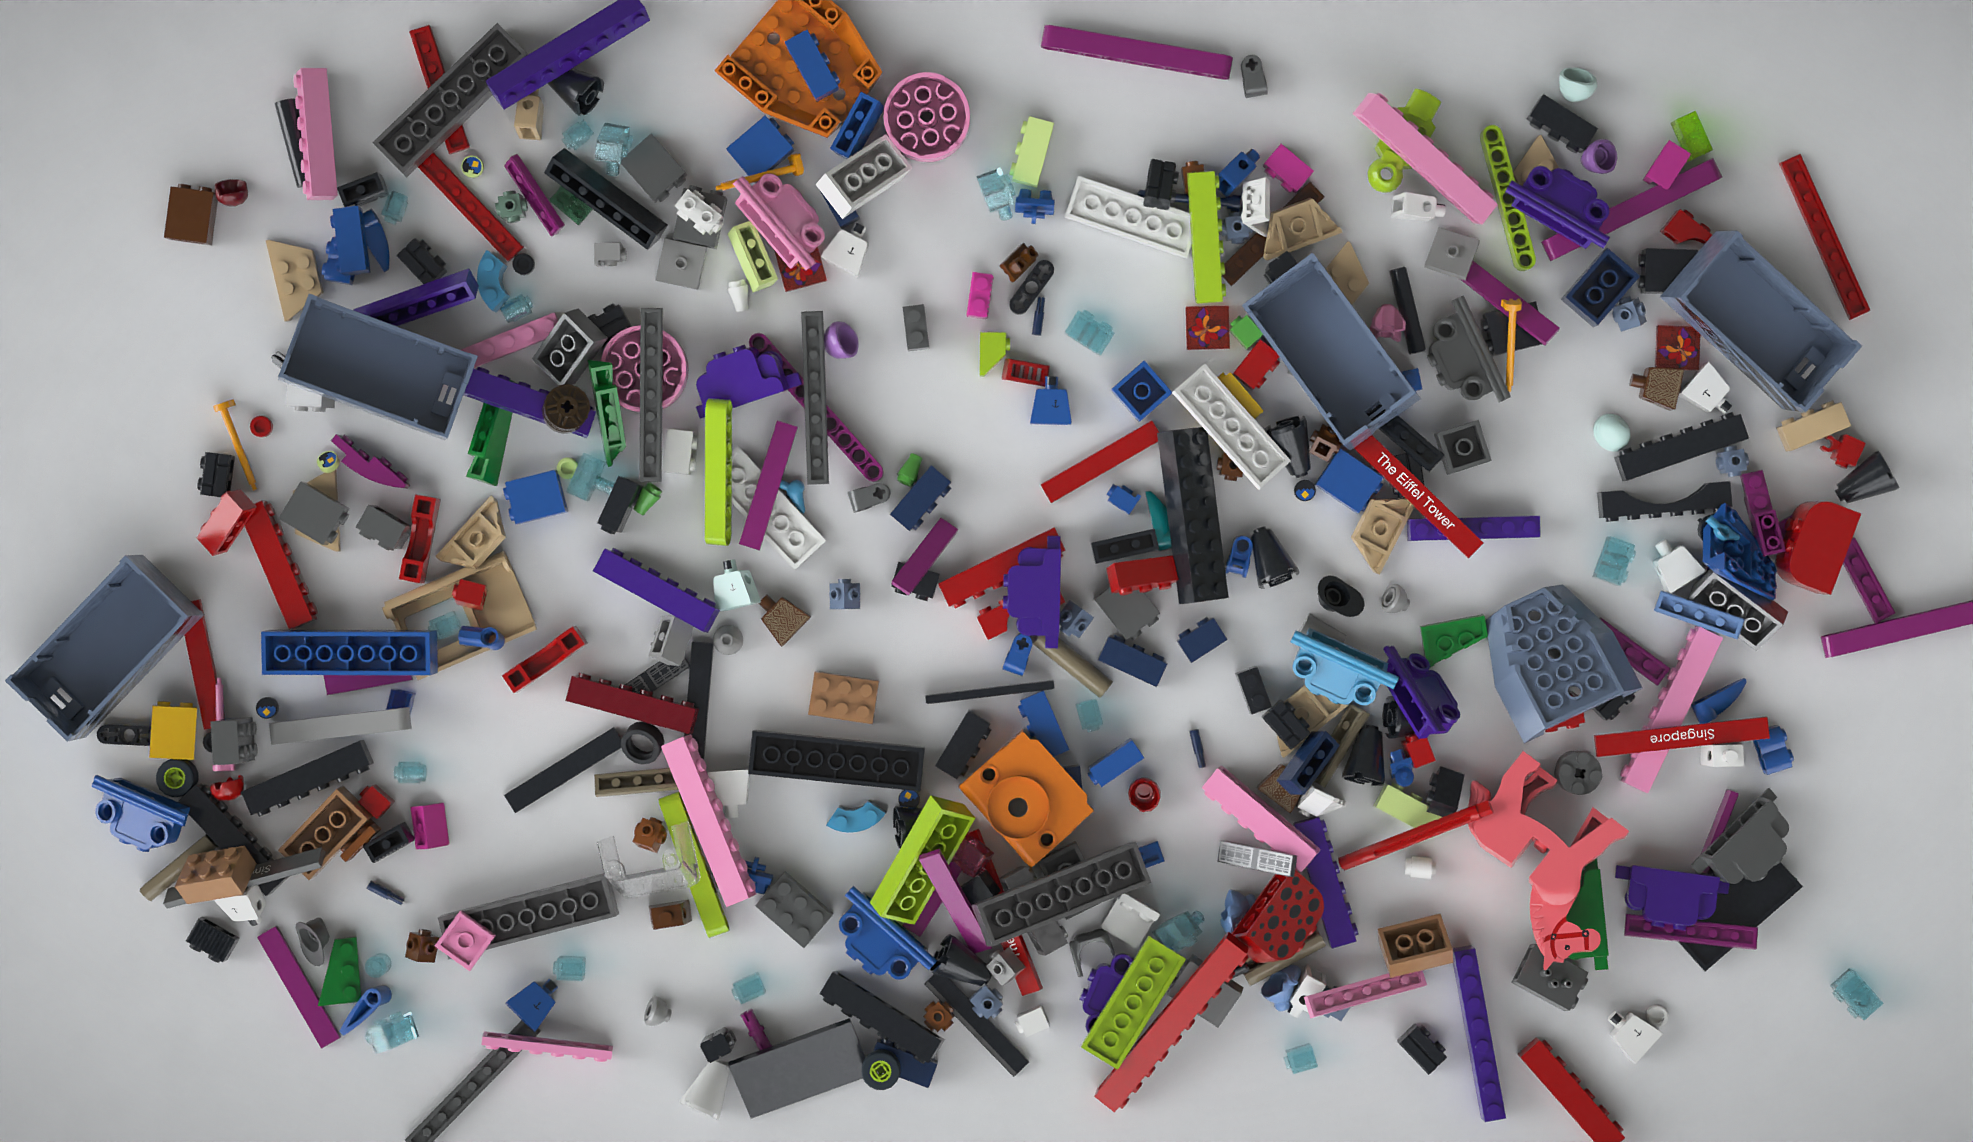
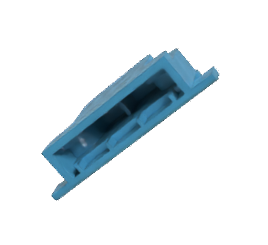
M1309 628L1306 634L1296 630L1290 641L1300 646L1293 661L1294 673L1300 678H1305V686L1311 693L1315 695L1321 694L1335 704L1347 705L1354 700L1360 705H1369L1375 700L1380 684L1394 689L1399 679L1398 676L1387 672L1388 663L1314 629Z

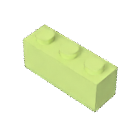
M1030 116L1028 122L1023 121L1021 134H1024L1023 141L1017 143L1015 154L1019 156L1017 163L1012 162L1009 175L1013 176L1012 182L1035 188L1038 187L1054 127L1053 122Z
M750 221L734 226L729 231L728 237L752 292L754 293L772 286L778 280V277L757 229Z
M1392 782L1391 786L1385 783L1373 805L1413 828L1442 818L1441 816L1426 812L1427 805L1421 802L1423 798L1412 792L1410 796L1403 793L1404 788Z

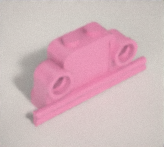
M774 174L763 175L753 186L743 176L736 180L733 185L741 195L735 204L789 268H793L798 262L806 270L813 266L816 261L811 257L810 253L824 241L825 234L823 229L817 225L819 217L815 209L805 201L800 191L790 184L782 185L779 177Z

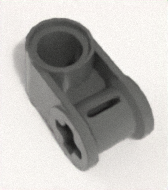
M1256 55L1246 56L1241 63L1245 97L1251 98L1267 95V84L1260 58ZM1249 60L1252 61V64L1257 65L1253 71H1251L1250 67L1246 68Z
M881 483L847 492L854 513L886 502L891 494L889 487ZM879 487L881 490H885V493L882 495V499H880V497L875 496V493L878 492L877 488Z

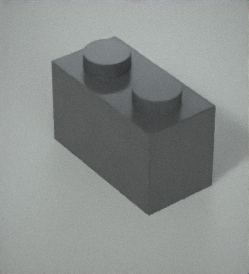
M924 304L902 307L908 352L930 349Z

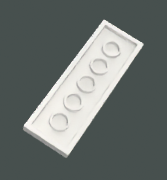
M1078 176L1065 218L1186 259L1191 248L1189 213L1170 206L1168 210L1144 207L1143 197Z
M1206 364L1202 365L1172 392L1258 490L1291 461Z
M738 446L732 451V503L747 518L761 470ZM779 490L764 538L796 570L826 540Z

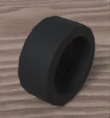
M636 722L630 725L623 735L621 748L625 756L634 763L641 765L650 764L661 753V746L664 745L665 741L661 731L653 724ZM639 734L650 739L654 750L646 752L637 748L632 742V735Z

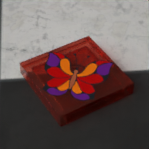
M818 246L810 253L816 263L807 270L800 262L790 269L775 251L785 292L827 282Z
M1229 306L1185 307L1186 350L1230 349Z
M1657 325L1655 367L1698 371L1701 334L1693 327Z

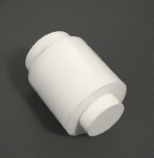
M1411 856V858L1405 859L1404 875H1410V878L1431 879V875L1436 874V863L1432 862V858Z

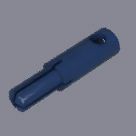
M1038 297L1032 335L1041 336L1044 297H1042V300L1041 297Z
M1199 729L1191 730L1189 733L1199 768H1204L1206 764Z
M372 880L367 886L368 890L387 900L390 899L399 905L403 904L401 901L404 902V898L392 893L391 890L379 884H375Z

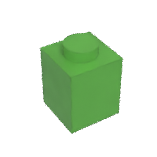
M1239 315L1230 323L1232 325V328L1229 330L1230 333L1246 350L1263 335L1247 315L1244 318Z

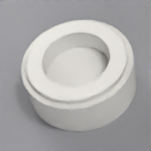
M1660 1005L1650 1006L1645 1014L1647 1022L1654 1027L1665 1025L1669 1017L1667 1010Z

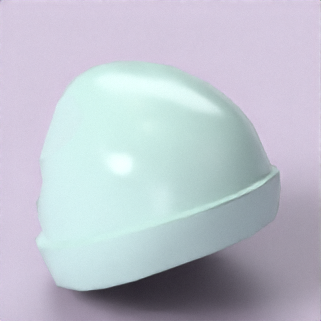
M1577 67L1565 68L1560 72V91L1568 101H1583L1589 98L1596 90L1597 79L1585 69Z
M1604 414L1594 424V437L1604 449L1614 452L1622 450L1628 445L1631 438L1630 428L1620 416Z

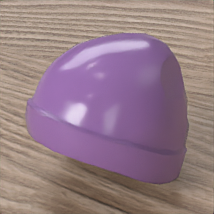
M1598 139L1584 150L1580 161L1588 171L1606 174L1612 172L1616 166L1617 151L1611 141Z
M833 322L824 333L826 352L837 359L854 357L859 347L856 332L845 322Z

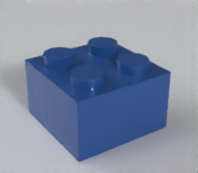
M1145 361L1140 363L1111 389L1113 394L1138 422L1172 394V391Z

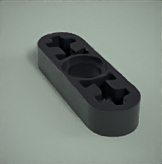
M1039 261L1014 294L1009 305L1010 310L1014 314L1022 315L1026 313L1054 274V266L1050 261ZM1045 265H1048V271L1050 272V274L1048 275L1045 273L1041 277V280H1044V283L1041 284L1040 281L1032 277V275L1035 274L1036 276H1038L1041 272L1039 267H1044ZM1031 281L1038 285L1037 292L1033 294L1028 293L1025 288L1026 284ZM1021 291L1027 297L1032 298L1030 301L1027 298L1023 302L1024 309H1014L1015 304L1013 302L1015 300L1019 302L1023 295L1019 294Z
M103 725L97 730V739L103 744L150 746V739L140 738V734L150 733L151 726ZM107 728H109V732H118V736L109 737L107 740V737L103 736V732H106ZM127 729L134 731L135 737L132 741H127L124 738V732Z

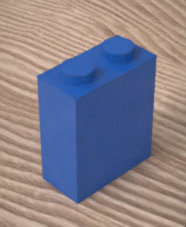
M765 115L728 146L726 150L745 173L750 176L773 170L794 152L792 147L794 142L787 134L783 136L778 131L780 126L773 117L768 119Z
M1340 448L1314 485L1358 514L1360 511H1365L1373 493L1377 494L1383 486V483H1381L1383 477Z
M557 470L505 482L506 487L503 488L505 499L510 501L509 516L511 521H515V524H522L568 512Z
M1129 738L1088 767L1090 772L1087 774L1094 785L1099 783L1102 788L1144 759V756L1133 740Z

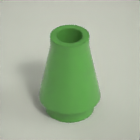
M911 453L908 460L897 473V481L912 487L917 482L922 458Z
M650 482L646 486L643 485L633 509L637 513L645 515L661 498L662 490Z

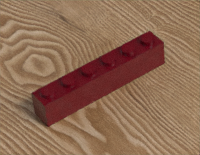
M584 673L571 677L565 701L686 734H693L699 708L694 707L695 703L682 700L680 704L673 702V697L661 695V698L652 696L653 692L643 689L640 690V693L632 691V686L620 684L619 687L613 686L610 680L599 678V681L591 680V675Z

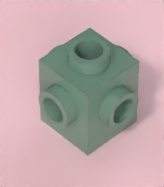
M516 191L503 192V196H498V203H495L497 215H501V218L508 223L519 222L520 218H526L525 211H528L526 198H523ZM513 202V208L507 209V203Z

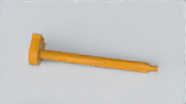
M801 154L790 155L788 157L790 165L744 178L750 184L759 181L765 174L780 176L793 173L794 176H800L804 173ZM738 179L723 182L721 185L716 186V190L734 188L733 183Z
M1501 299V306L1509 311L1506 386L1509 392H1511V386H1513L1517 311L1522 310L1521 299H1509V301Z
M234 399L217 404L213 408L215 412H221L248 484L251 485L254 491L257 489L255 485L256 480L227 409L236 405Z

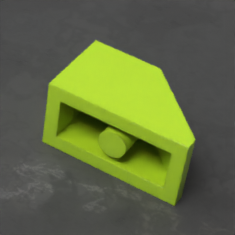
M980 332V377H984L1006 356V351H1010V338H1006V332Z

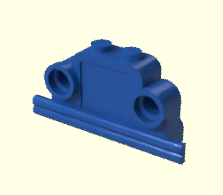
M95 775L92 787L104 792L102 801L97 804L95 809L96 817L101 823H111L110 832L114 837L119 838V842L137 846L136 849L139 851L149 852L152 848H158L178 840L181 828L186 824L190 807L123 778L106 779Z
M853 886L845 894L853 903L839 921L840 931L847 936L845 941L846 954L854 961L856 959L860 960L863 963L862 968L870 975L873 973L883 975L888 971L892 978L901 980L910 974L918 962L928 970L937 962L928 952V949L896 920L880 917L870 903L871 898L863 892L862 894Z

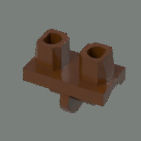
M1022 243L999 266L1008 274L1009 280L1014 282L1036 261L1039 255L1032 245L1027 247Z

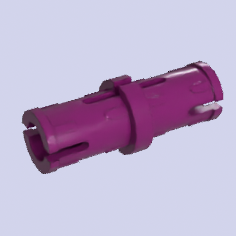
M751 1008L748 1012H743L740 1016L749 1030V1037L754 1039L758 1049L762 1050L771 1047L772 1044H770L763 1031L765 1028L763 1025H760L753 1009Z

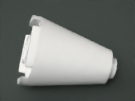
M721 1058L712 1063L708 1062L682 1096L679 1103L685 1104V1102H688L687 1107L706 1116L712 1117L715 1114L713 1119L719 1120L730 1072L727 1066L728 1062Z

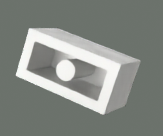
M667 429L663 472L691 475V471H695L696 458H693V449L697 450L698 437L695 436V432Z

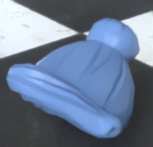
M1232 889L1228 891L1225 899V910L1221 913L1222 919L1220 920L1226 934L1227 932L1232 934L1236 928L1235 925L1242 920L1256 901L1255 895L1249 894L1244 896Z
M1290 965L1271 975L1261 988L1263 997L1273 1002L1274 1007L1278 1011L1288 1010L1292 1004L1290 997L1294 992L1295 985L1299 983L1297 980L1301 974L1299 966Z

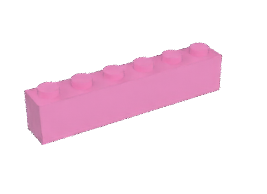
M300 68L296 75H294V87L298 90L295 104L300 113V117L297 119L298 130H301L302 137L299 140V149L303 151V160H301V171L305 173L303 193L307 195V200H333L338 196L327 68Z
M1220 766L1203 785L1202 789L1205 790L1204 793L1209 799L1218 801L1223 811L1229 815L1233 814L1238 818L1237 822L1242 827L1252 830L1255 833V838L1262 843L1266 842L1271 847L1270 850L1297 855L1295 868L1297 871L1302 872L1320 852L1321 849L1225 767Z

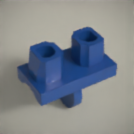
M1020 189L1019 196L1016 197L1015 213H1024L1023 217L1032 218L1031 224H1036V218L1045 219V215H1054L1055 200L1052 198L1051 191H1040V199L1031 198V190Z
M1402 749L1391 752V778H1395V781L1400 786L1407 787L1411 785L1414 780L1411 757L1406 759Z
M755 857L754 862L746 861L749 877L756 882L755 892L765 894L773 880V874L765 873L766 865L759 864V857Z

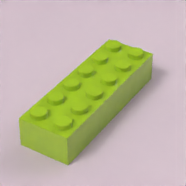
M930 795L870 901L880 917L915 925L935 890L934 885L919 861V856L940 849L949 865L975 820L974 815L964 804Z

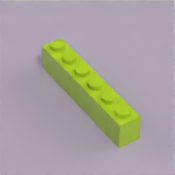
M1215 171L1187 173L1195 302L1197 304L1223 302V296H1226L1225 283L1222 284L1221 275H1225L1224 262H1220V253H1223L1224 249L1223 240H1219V232H1222V220L1218 219L1217 210H1221L1220 197H1216V188H1219V176L1215 175Z

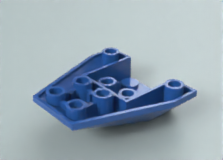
M1726 503L1722 504L1713 517L1720 524L1729 526L1734 532L1739 534L1740 539L1722 541L1715 536L1714 529L1707 523L1703 529V562L1716 574L1770 600L1776 599V565L1769 556H1763L1756 538L1740 518L1737 511Z

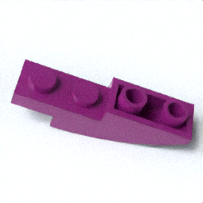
M336 434L330 440L346 454L341 462L359 475L382 485L406 489L410 487L406 482L408 478L400 471L396 473L390 468L392 464L383 456L381 458L374 456L369 461L370 456L361 448L358 451L352 446L354 442L345 434L343 436Z
M1763 470L1741 474L1740 478L1745 494L1746 510L1763 556L1786 552L1776 511L1772 508Z

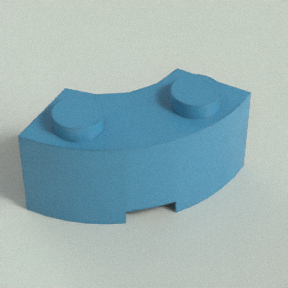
M487 250L478 266L477 283L482 299L492 311L497 313L510 297L503 285V275L508 266Z
M870 800L856 809H847L839 806L826 826L840 832H860L878 823L887 811Z

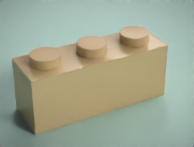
M1832 400L1822 404L1821 410L1814 412V409H1810L1806 413H1801L1802 417L1794 420V417L1781 421L1782 426L1776 429L1785 451L1795 450L1850 427L1851 424L1842 402L1834 404Z

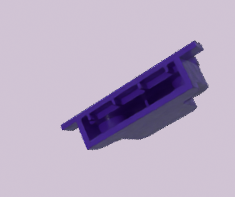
M1537 166L1531 170L1523 186L1512 180L1505 191L1515 197L1511 204L1512 207L1585 249L1592 242L1604 248L1610 238L1599 231L1602 223L1609 216V206L1605 201L1596 199L1598 194L1591 183L1578 179L1569 170L1556 168L1551 172L1544 166Z
M744 344L733 348L734 353L726 355L724 351L713 355L714 360L707 363V372L701 375L696 382L702 405L696 406V410L701 419L705 417V407L708 398L731 400L732 408L802 385V381L798 372L785 376L782 368L783 361L777 352L767 351L760 355L756 348H746Z
M1047 536V549L1024 548L1018 555L1019 565L1012 566L1008 574H1004L1003 587H1007V596H1003V609H1007L1010 616L1018 618L1016 626L1021 634L1025 636H1045V648L1058 649L1061 536Z
M1385 646L1383 650L1389 658L1386 662L1388 663L1387 672L1399 677L1394 689L1390 687L1388 689L1418 739L1427 738L1430 734L1448 733L1454 723L1460 718V711L1457 708V701L1440 674L1434 670H1429L1430 663L1424 656L1412 653L1408 658H1401L1394 646Z
M1616 865L1615 878L1628 880L1627 892L1624 897L1626 905L1635 911L1642 910L1643 918L1651 922V926L1664 927V924L1673 925L1675 930L1686 931V927L1695 924L1697 919L1705 920L1711 917L1716 910L1717 893L1728 894L1729 883L1720 881V877L1636 865L1630 867Z
M1118 953L1112 958L1111 965L1102 963L1096 969H1091L1087 979L1091 982L1088 989L1083 988L1079 998L1082 1001L1084 1012L1089 1015L1085 1024L1087 1033L1091 1030L1135 957L1126 953Z

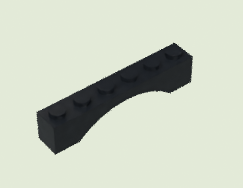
M1730 481L1704 483L1697 491L1686 498L1667 504L1645 502L1630 496L1623 490L1597 493L1599 518H1606V522L1619 521L1621 516H1627V520L1640 519V515L1648 514L1649 518L1662 517V513L1670 512V517L1682 516L1683 511L1690 510L1692 515L1705 514L1704 509H1713V513H1716L1724 503L1733 507Z

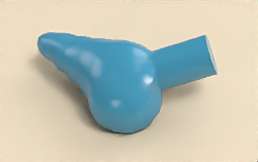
M782 480L780 488L786 491L787 496L800 513H804L803 491L805 486L803 482L793 480L791 483Z
M1712 515L1706 520L1714 529L1713 532L1718 539L1722 541L1740 539L1739 534L1734 532L1729 526L1720 524Z

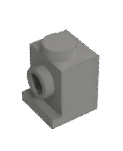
M594 243V265L597 267H601V262H604V266H617V262L626 261V248H623L621 243Z

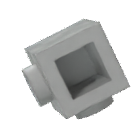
M1010 948L1004 951L997 950L990 957L992 961L986 966L991 975L1002 986L1013 980L1025 968Z

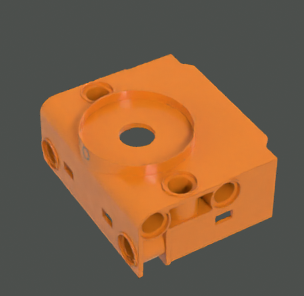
M1023 729L958 786L1030 868L1063 841L1094 811L1093 807L1088 805L1087 794L1040 741L1030 739ZM991 768L995 771V777L986 779L983 777V771ZM1014 798H1022L1028 805L1027 812L1021 817L1013 816L1008 810V805ZM1049 833L1053 836V840L1049 843H1043L1040 840L1041 836Z

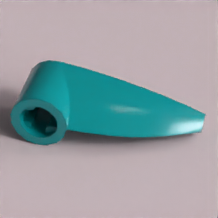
M1146 491L1153 529H1155L1159 546L1158 551L1172 549L1167 509L1151 491Z

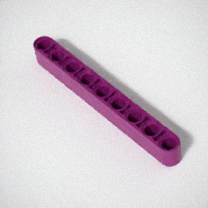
M1053 25L1044 26L1041 48L1223 80H1229L1233 57L1228 55Z
M1714 158L1677 175L1668 190L1657 185L1609 208V216L1602 223L1599 231L1608 234L1723 178ZM1559 233L1541 242L1550 261L1581 247Z
M755 333L750 337V347H754V341L757 338L765 340L764 347L757 349L760 355L767 351H775L782 358L783 371L792 370L793 373L797 372L764 334ZM800 375L802 385L790 388L788 391L805 409L804 397H798L796 394L797 388L804 386V379ZM826 404L827 419L834 418L837 422L834 429H827L828 436L866 479L872 482L879 481L884 473L882 466ZM843 434H848L851 437V442L847 446L839 443V438ZM857 450H863L865 453V459L861 462H857L853 458ZM871 466L879 468L880 473L878 477L870 478L868 476V469Z
M1973 600L1821 636L1825 658L1973 624Z

